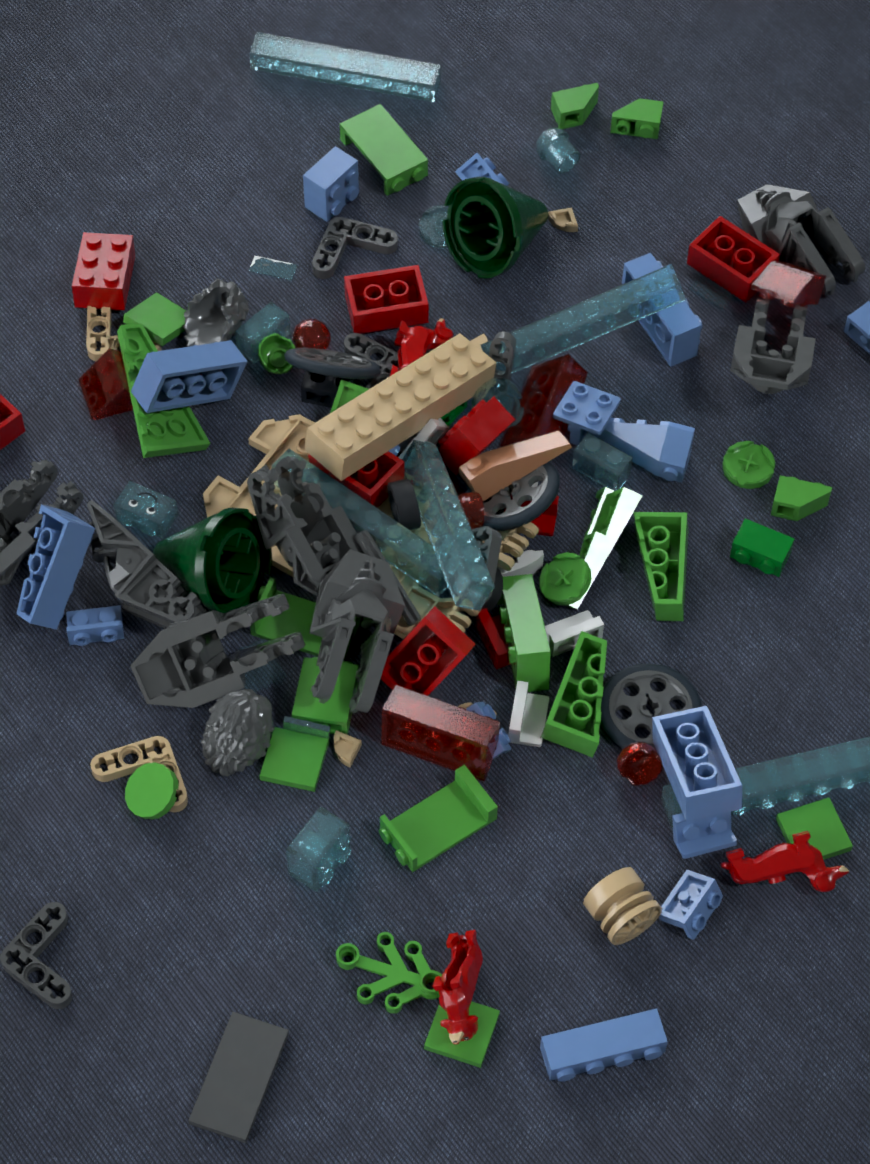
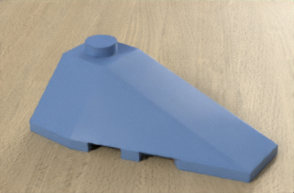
M611 418L601 435L589 432V436L652 474L668 481L682 483L691 456L695 428L670 421H661L660 425L647 424L646 420L638 419L637 423H626L621 418Z

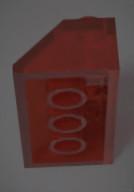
M569 354L531 367L512 415L516 420L507 428L501 447L560 431L563 436L565 435L569 424L554 419L553 412L573 381L584 384L588 374Z
M396 685L382 708L381 744L454 771L465 764L476 779L486 780L499 741L500 722L493 720L491 717L468 711L463 707H457L437 698H431L412 689Z

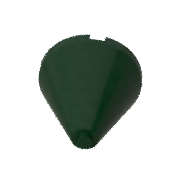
M473 177L457 183L449 192L444 206H448L447 218L442 219V226L447 247L457 264L466 272L472 271L478 274V278H492L504 274L516 263L546 223L548 210L543 202L493 179Z
M226 508L158 542L153 550L156 559L181 581L180 585L189 593L193 592L197 595L202 604L210 611L214 610L225 613L258 602V594L264 574H270L272 548L266 550L257 517L244 508Z

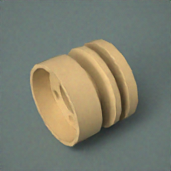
M631 867L619 869L606 876L587 893L583 902L596 921L603 920L601 929L606 934L608 933L607 938L613 945L623 944L640 935L658 919L662 912L660 904L653 900L654 896L649 891H643L645 884Z

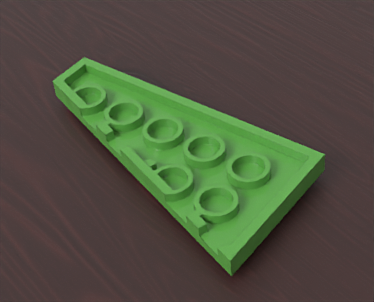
M142 323L121 325L117 334L143 458L206 450L211 443L189 406L146 413L133 396L131 390L146 354L157 352V349Z

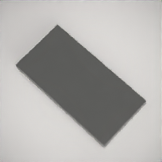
M232 1012L188 1120L189 1124L247 1143L288 1038L289 1030Z

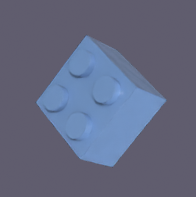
M335 146L303 175L305 208L326 222L333 216L338 215L349 201H353L358 196V160Z

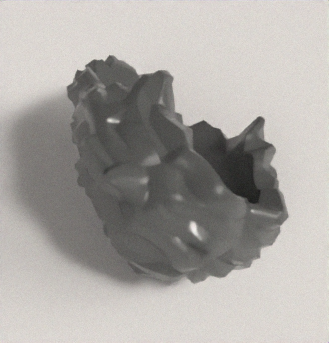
M216 279L209 288H205L201 293L195 294L193 300L189 301L188 310L184 312L185 325L183 327L187 333L184 336L187 340V347L229 341L231 337L238 333L243 321L246 320L249 306L245 295L234 282L226 283L222 279Z
M252 689L229 692L225 697L218 698L217 702L209 708L211 715L206 722L205 732L201 740L203 744L202 753L206 758L205 764L210 765L213 772H220L221 776L229 777L238 771L243 772L246 766L253 765L260 757L266 755L265 749L271 746L270 733L275 730L272 719V705L266 697L257 695Z

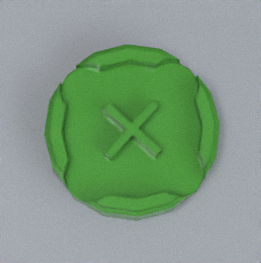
M742 441L728 448L723 458L722 469L725 477L732 484L746 489L760 488L772 478L775 460L773 454L766 446L762 444L759 446L754 444L753 441Z
M566 552L553 557L552 559L554 560L549 564L546 563L539 577V588L544 596L553 604L561 606L574 604L580 600L588 591L592 581L591 569L588 563L579 555Z
M156 762L147 763L137 768L129 777L125 788V800L128 808L136 816L144 819H158L167 814L177 799L175 797L176 789H179L177 777L169 767Z

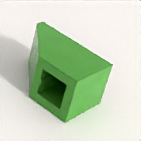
M598 83L552 93L551 110L560 130L583 125L598 102Z
M639 98L613 112L610 133L658 139L663 101Z
M780 475L771 516L798 521L828 506L832 487L825 486L822 483H812L795 477Z

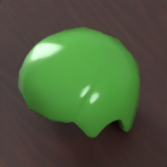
M278 333L264 337L259 344L258 358L265 370L280 375L291 371L294 366L289 364L284 356L287 350L295 348L291 339L280 336Z

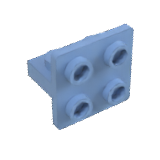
M573 381L553 412V418L569 424V443L579 446L588 431L601 435L619 406L621 398Z

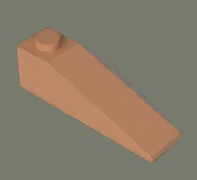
M556 431L481 453L460 466L458 473L478 500L483 502L498 493L499 490L511 485L515 480L518 481L572 447L562 433Z

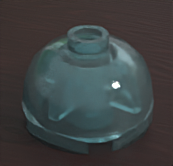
M493 378L486 381L473 396L472 408L482 399L488 402L495 396L516 419L508 428L516 426L521 421L524 413V407L520 408L519 402L522 399L521 393L515 384L506 378Z

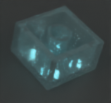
M320 806L286 849L289 875L315 892L322 885H328L334 876V869L339 863L344 864L351 854L349 824Z

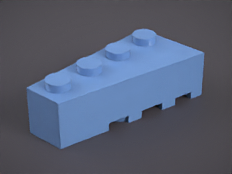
M41 504L39 514L43 515L40 528L36 527L34 538L38 539L35 554H30L27 565H29L30 577L24 579L17 615L30 624L57 630L59 622L63 618L69 596L73 591L78 572L83 565L84 556L92 541L95 528L68 511Z

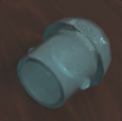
M549 128L540 135L536 142L538 156L542 160H548L560 174L571 170L580 160L581 154L569 142V134L563 129Z

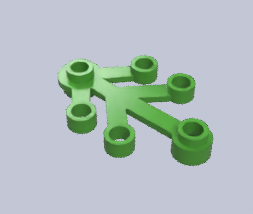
M382 932L377 936V948L385 952L391 965L359 955L358 948L351 943L342 944L336 950V962L342 969L350 970L357 967L385 976V978L374 983L362 984L358 987L357 999L361 1004L372 1003L376 995L402 983L413 985V987L399 994L391 993L386 996L385 1008L389 1013L395 1014L400 1012L404 1004L421 996L430 1000L437 999L440 996L439 991L428 989L426 985L430 982L434 983L435 977H441L442 974L438 971L430 970L422 954V946L417 941H409L404 947V954L408 960L414 962L419 974L407 970L394 945V937L389 932ZM382 939H389L391 943L389 945H382L380 941ZM410 948H417L418 953L410 954L408 950ZM345 956L353 957L351 962H344L342 959ZM363 991L371 993L367 998L362 997L360 994ZM391 1000L399 1002L396 1007H392L388 1003Z

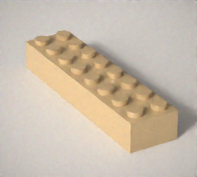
M459 333L309 426L306 432L305 451L342 481L422 430L431 418L438 420L491 386L497 362Z

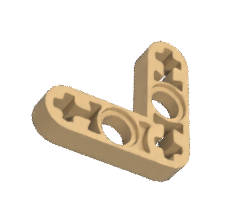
M87 306L86 347L88 357L95 362L123 361L121 352L117 350L120 346L118 335L111 336L110 307H102V316H97V309ZM98 325L106 327L104 331L99 333L92 330ZM152 340L157 351H162L161 345ZM96 341H101L102 348L100 351H95L97 349Z
M154 736L100 753L91 761L92 775L101 782H108L133 774L137 768L147 763L156 762L165 765L174 771L179 783V789H176V796L179 797V801L175 802L169 812H180L187 806V792L170 743L162 736ZM159 746L162 753L157 754L154 751V747ZM142 750L146 751L148 759L144 760ZM128 754L138 755L139 759L134 764H126L123 761L124 757ZM118 758L119 768L116 767L114 759ZM103 763H105L108 768V770L105 772H103L100 768V765Z

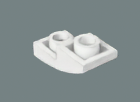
M543 550L524 551L520 557H516V563L510 571H506L499 566L497 568L501 571L503 577L532 574L533 576L543 569Z

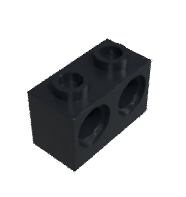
M306 371L301 384V400L305 403L332 408L341 380L359 385V379L332 377Z

